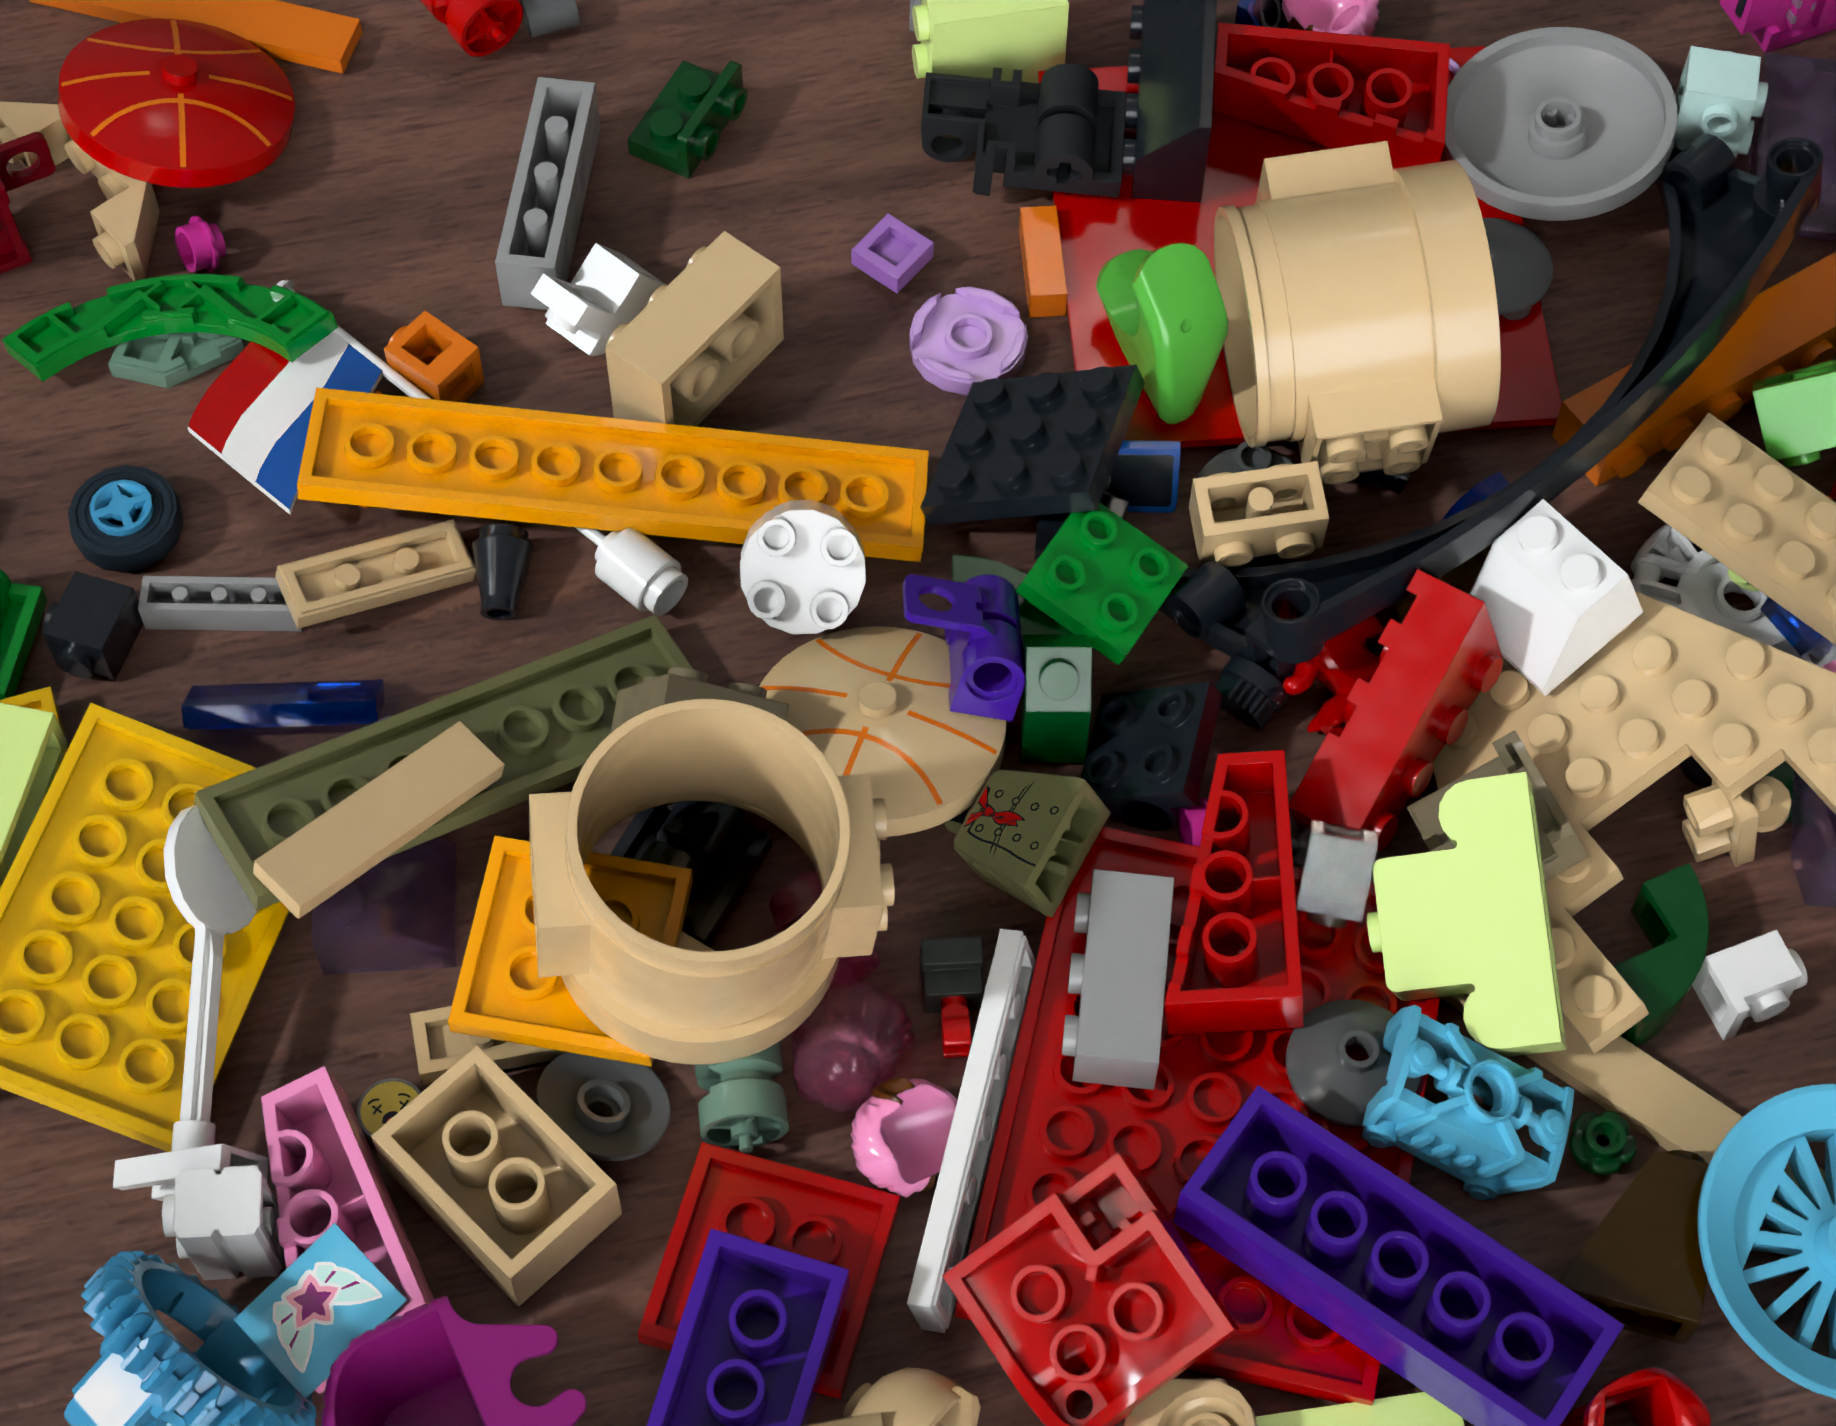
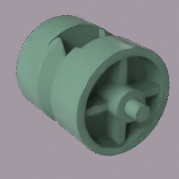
M781 1041L763 1051L729 1062L694 1065L697 1085L702 1090L710 1093L698 1103L700 1137L704 1142L723 1148H739L741 1153H750L753 1151V1147L774 1142L788 1132L789 1121L785 1091L780 1084L772 1081L783 1071Z

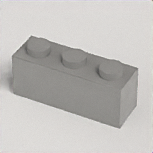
M1094 869L1091 894L1077 893L1074 932L1085 933L1086 944L1085 954H1071L1068 993L1080 994L1081 996L1079 1016L1067 1014L1065 1016L1062 1055L1075 1057L1072 1081L1154 1090L1160 1056L1174 886L1173 877Z

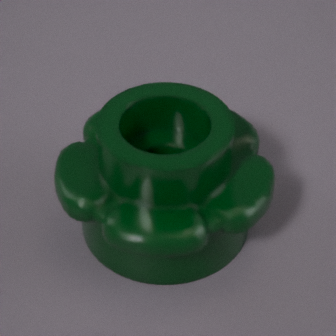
M1589 1111L1580 1115L1572 1125L1574 1136L1569 1139V1148L1578 1166L1590 1174L1602 1176L1616 1173L1621 1169L1623 1163H1630L1637 1151V1141L1628 1132V1122L1622 1116L1612 1111H1604L1602 1114ZM1597 1137H1606L1609 1141V1145H1599L1597 1142Z

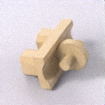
M1764 776L1732 800L1713 779L1712 786L1684 795L1683 805L1688 819L1682 821V832L1695 861L1698 863L1729 852L1735 867L1754 861L1757 832L1773 831L1784 824L1789 817L1791 808L1790 793L1779 780L1771 776Z

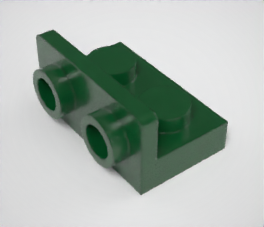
M683 60L628 138L629 154L689 179L702 160L708 161L713 156L719 143L720 133L729 120L735 121L739 118L745 107L747 89L743 88L742 65L730 60L722 73L718 75Z

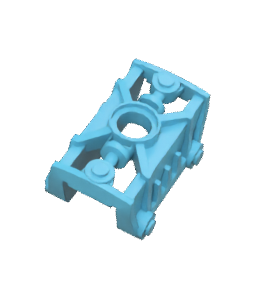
M1416 1005L1401 1008L1387 1022L1383 1038V1049L1392 1054L1385 1080L1387 1085L1383 1086L1367 1104L1362 1124V1138L1367 1140L1371 1146L1377 1148L1396 1146L1464 1181V1191L1478 1200L1494 1199L1497 1195L1537 1189L1555 1182L1567 1141L1573 1108L1574 1089L1569 1086L1561 1088L1544 1079L1543 1071L1536 1067L1526 1069L1463 1036L1459 1032V1026L1453 1023L1441 1024L1422 1014V1008ZM1427 1074L1433 1076L1434 1087L1447 1094L1448 1100L1435 1104L1404 1088L1407 1077L1414 1079ZM1473 1094L1481 1097L1485 1104L1491 1106V1111L1489 1112L1481 1108ZM1524 1125L1528 1126L1529 1135L1533 1142L1543 1147L1541 1159L1524 1150L1515 1130L1520 1129Z

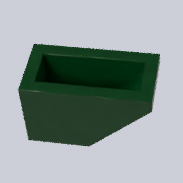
M1022 635L1025 685L1021 695L1020 761L1021 763H1084L1091 715L1092 646L1086 635Z

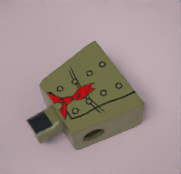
M1000 769L991 774L976 802L961 814L945 822V826L948 831L957 834L954 838V849L975 874L1040 913L1053 917L1111 812L1085 779Z

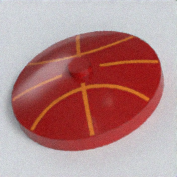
M163 18L141 19L115 24L97 31L82 40L68 54L61 67L58 85L59 115L62 124L73 141L90 157L107 168L151 184L179 188H202L243 180L264 170L282 154L288 145L293 129L295 113L294 93L287 76L280 66L267 53L248 40L221 28L194 21Z

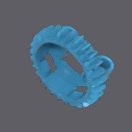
M120 1251L116 1256H112L104 1266H101L84 1285L86 1289L81 1293V1297L87 1303L83 1306V1310L94 1318L90 1324L91 1328L103 1335L105 1339L101 1343L99 1353L101 1358L72 1389L75 1396L69 1402L64 1412V1418L70 1426H315L317 1415L316 1407L312 1404V1393L306 1399L299 1393L234 1321L240 1314L238 1305L232 1306L219 1295L217 1288L209 1289L200 1282L196 1274L187 1275L183 1273L176 1262L166 1264L158 1254L147 1256L143 1251ZM155 1311L163 1312L204 1341L195 1352L189 1351L166 1327Z

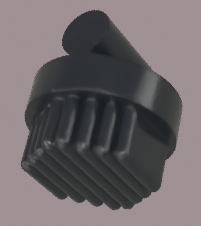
M1232 655L1221 670V677L1215 684V687L1223 695L1220 708L1227 711L1229 715L1234 716L1235 719L1242 721L1244 725L1262 730L1272 715L1278 714L1289 700L1290 694L1284 691L1282 682L1294 673L1296 664L1285 663L1271 655L1258 665L1242 656Z

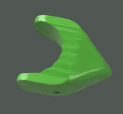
M1185 243L1166 245L1154 251L1135 249L1118 254L1108 260L1099 272L1096 283L1097 291L1121 350L1129 365L1137 364L1145 382L1143 389L1159 418L1167 424L1180 423L1193 415L1201 401L1228 334L1227 313L1211 265L1203 251L1194 245Z

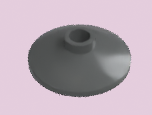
M1347 999L1325 1003L1303 1017L1304 1028H1294L1286 1049L1285 1065L1288 1080L1293 1091L1311 1112L1339 1126L1363 1128L1362 1124L1367 1104L1383 1086L1387 1085L1385 1080L1392 1054L1384 1051L1383 1038L1387 1022L1394 1016L1393 1013L1370 1002ZM1351 1045L1362 1048L1368 1053L1369 1058L1364 1061L1353 1060L1347 1055L1345 1048ZM1407 1077L1404 1088L1416 1093L1421 1077L1414 1079Z
M565 1052L546 1066L536 1087L535 1103L591 1159L624 1161L639 1157L649 1152L660 1142L669 1124L671 1106L668 1093L658 1076L645 1065Z

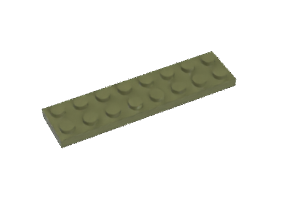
M655 614L196 791L194 806L198 807L205 827L253 907L258 911L280 902V900L253 874L254 860L457 722L461 721L505 764L502 777L388 857L529 800V794L546 793L576 781L589 756L611 733L619 690L642 683L644 677H659L668 674L669 668L672 667L693 668Z

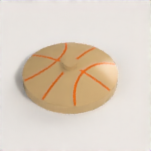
M871 626L830 633L811 640L790 652L769 671L759 687L767 690V699L789 704L786 721L800 730L816 745L826 757L837 776L870 774L873 799L884 798L887 837L906 835L933 828L961 814L976 802L989 777L1000 769L1003 761L1006 743V720L950 711L949 688L951 675L949 645H946L945 640L923 632L897 627Z

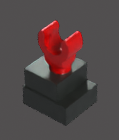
M981 937L921 940L920 973L921 988L924 992L925 1013L941 1012L943 1058L969 1056L971 1045L969 1011L980 1010L983 995Z

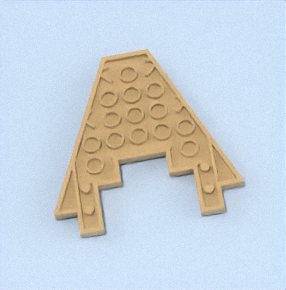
M1492 544L1438 579L1470 594ZM1637 591L1635 593L1643 613L1546 696L1503 657V667L1498 680L1487 693L1480 692L1469 708L1468 721L1463 733L1454 744H1445L1433 762L1434 774L1439 790L1498 757L1499 755L1492 743L1515 730L1554 798L1575 830L1589 857L1547 879L1545 883L1562 1013L1594 1054L1646 1017L1649 1012L1642 1000L1572 918L1623 880L1619 868L1587 831L1690 756L1700 764L1731 800L1786 760L1836 814V673ZM1413 596L1397 608L1401 624L1417 596Z

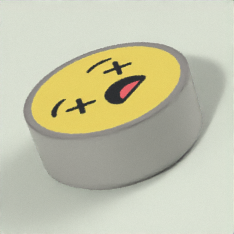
M388 1078L374 1083L362 1094L357 1106V1118L366 1139L372 1145L374 1143L371 1135L421 1093L414 1084L399 1078Z

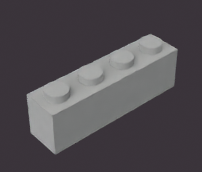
M538 77L495 260L503 306L548 310L549 307L531 295L541 276L546 274L566 282L568 280L600 132L596 84L594 82Z

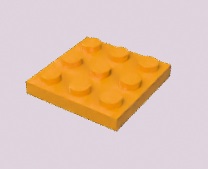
M494 836L448 1019L450 1031L652 1067L653 1058L620 1044L601 1031L575 1003L561 976L538 978L530 841ZM590 852L585 861L584 869L594 889L609 909L623 922L641 934L663 944L678 948L693 882L692 869Z

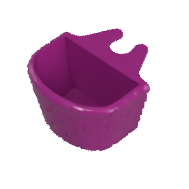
M446 1295L434 1299L430 1304H423L409 1310L403 1316H396L382 1322L375 1329L367 1330L352 1339L348 1348L342 1351L330 1367V1375L326 1381L323 1397L325 1406L321 1412L322 1426H574L585 1413L587 1403L585 1396L575 1389L562 1392L559 1396L542 1406H529L520 1402L511 1390V1378L515 1369L527 1359L552 1353L558 1345L556 1331L548 1325L471 1323L461 1318L454 1311Z

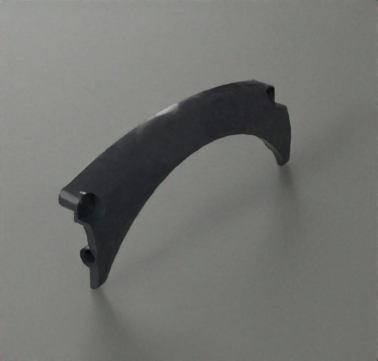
M1701 134L1690 144L1678 138L1675 139L1670 160L1663 167V172L1655 181L1661 194L1669 228L1670 255L1665 289L1652 328L1631 368L1604 405L1564 445L1527 474L1480 503L1431 526L1374 546L1315 560L1263 567L1225 568L1215 561L1208 560L1199 569L1187 568L1158 610L1174 620L1187 634L1196 639H1201L1209 646L1230 657L1232 655H1239L1260 665L1272 655L1274 658L1285 663L1298 664L1316 657L1324 648L1325 642L1410 595L1411 593L1406 589L1417 569L1438 579L1491 545L1495 539L1542 499L1547 503L1552 501L1622 443L1665 402L1724 338L1769 279L1806 217L1813 214L1820 206L1823 152L1820 146L1805 138L1791 137L1780 140L1773 144L1767 153L1766 172L1761 177H1757L1736 169V159L1731 149L1717 136Z

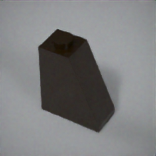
M1656 1150L1562 1273L1558 1282L1624 1324L1622 1328L1624 1330L1686 1345L1701 1323L1707 1285V1275L1699 1247L1697 1221L1702 1182L1709 1163H1706L1705 1159L1700 1155L1689 1151L1671 1150L1665 1153Z

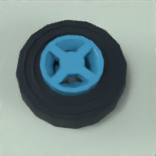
M130 465L105 469L87 479L74 494L68 511L72 539L87 561L103 570L122 573L146 569L164 559L178 543L183 527L181 504L178 495L167 480L148 468Z

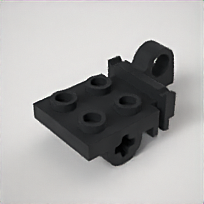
M1071 63L1059 64L1049 68L1043 74L1041 84L1021 82L1022 70L1015 69L1013 70L1012 82L1001 81L1002 68L993 67L992 79L926 72L921 119L922 148L928 156L942 162L962 161L976 150L973 192L975 194L990 196L993 173H1003V186L1119 198L1122 182L1127 92L1098 89L1099 81L1093 71L1082 65ZM940 135H953L958 138H945Z

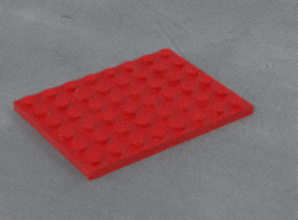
M1103 827L1054 916L1046 917L968 1256L1054 1192L1064 1193L1117 1153L1132 1158L1170 1213L1168 1216L1173 1223L1181 1190L1258 1085L1410 1184L1414 1160L1413 1155L1396 1146L1387 1148L1371 1146L1361 1136L1363 1128H1350L1330 1123L1311 1112L1296 1096L1288 1080L1285 1065L1286 1049L1294 1028L1168 1035L1164 1006L1159 1065L1154 1090L1072 1081L1075 1057L1063 1056L1062 1044L1066 1014L1079 1016L1081 996L1080 994L1068 993L1071 954H1085L1086 934L1074 932L1077 893L1091 894L1094 869L1174 878L1164 995L1165 1003L1168 985L1171 982L1174 970L1176 947L1180 929L1184 923L1190 895L1189 887L1193 867L1198 857L1199 846ZM1293 866L1303 992V1017L1325 1003L1351 999L1376 1004L1394 1015L1401 1008L1416 1005L1422 1008V1014L1437 1021L1440 997L1402 1001L1387 987L1383 953L1372 952L1368 935L1367 913L1378 912L1374 883ZM1352 1045L1345 1048L1347 1055L1353 1060L1364 1061L1369 1058L1368 1053L1362 1048ZM1427 1075L1421 1076L1416 1094L1423 1098ZM1173 1223L1199 1269L1240 1329L1187 1369L1340 1404L1357 1402L1372 1406L1380 1367L1378 1360ZM957 1299L955 1317L971 1320Z

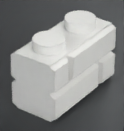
M256 1165L224 1167L221 1174H216L214 1168L180 1170L178 1176H175L174 1194H165L162 1205L165 1237H176V1248L180 1259L190 1258L204 1280L236 1279L239 1272H243L246 1278L278 1276L280 1270L283 1269L284 1248L279 1244L276 1218H279L278 1203L262 1172L259 1171Z

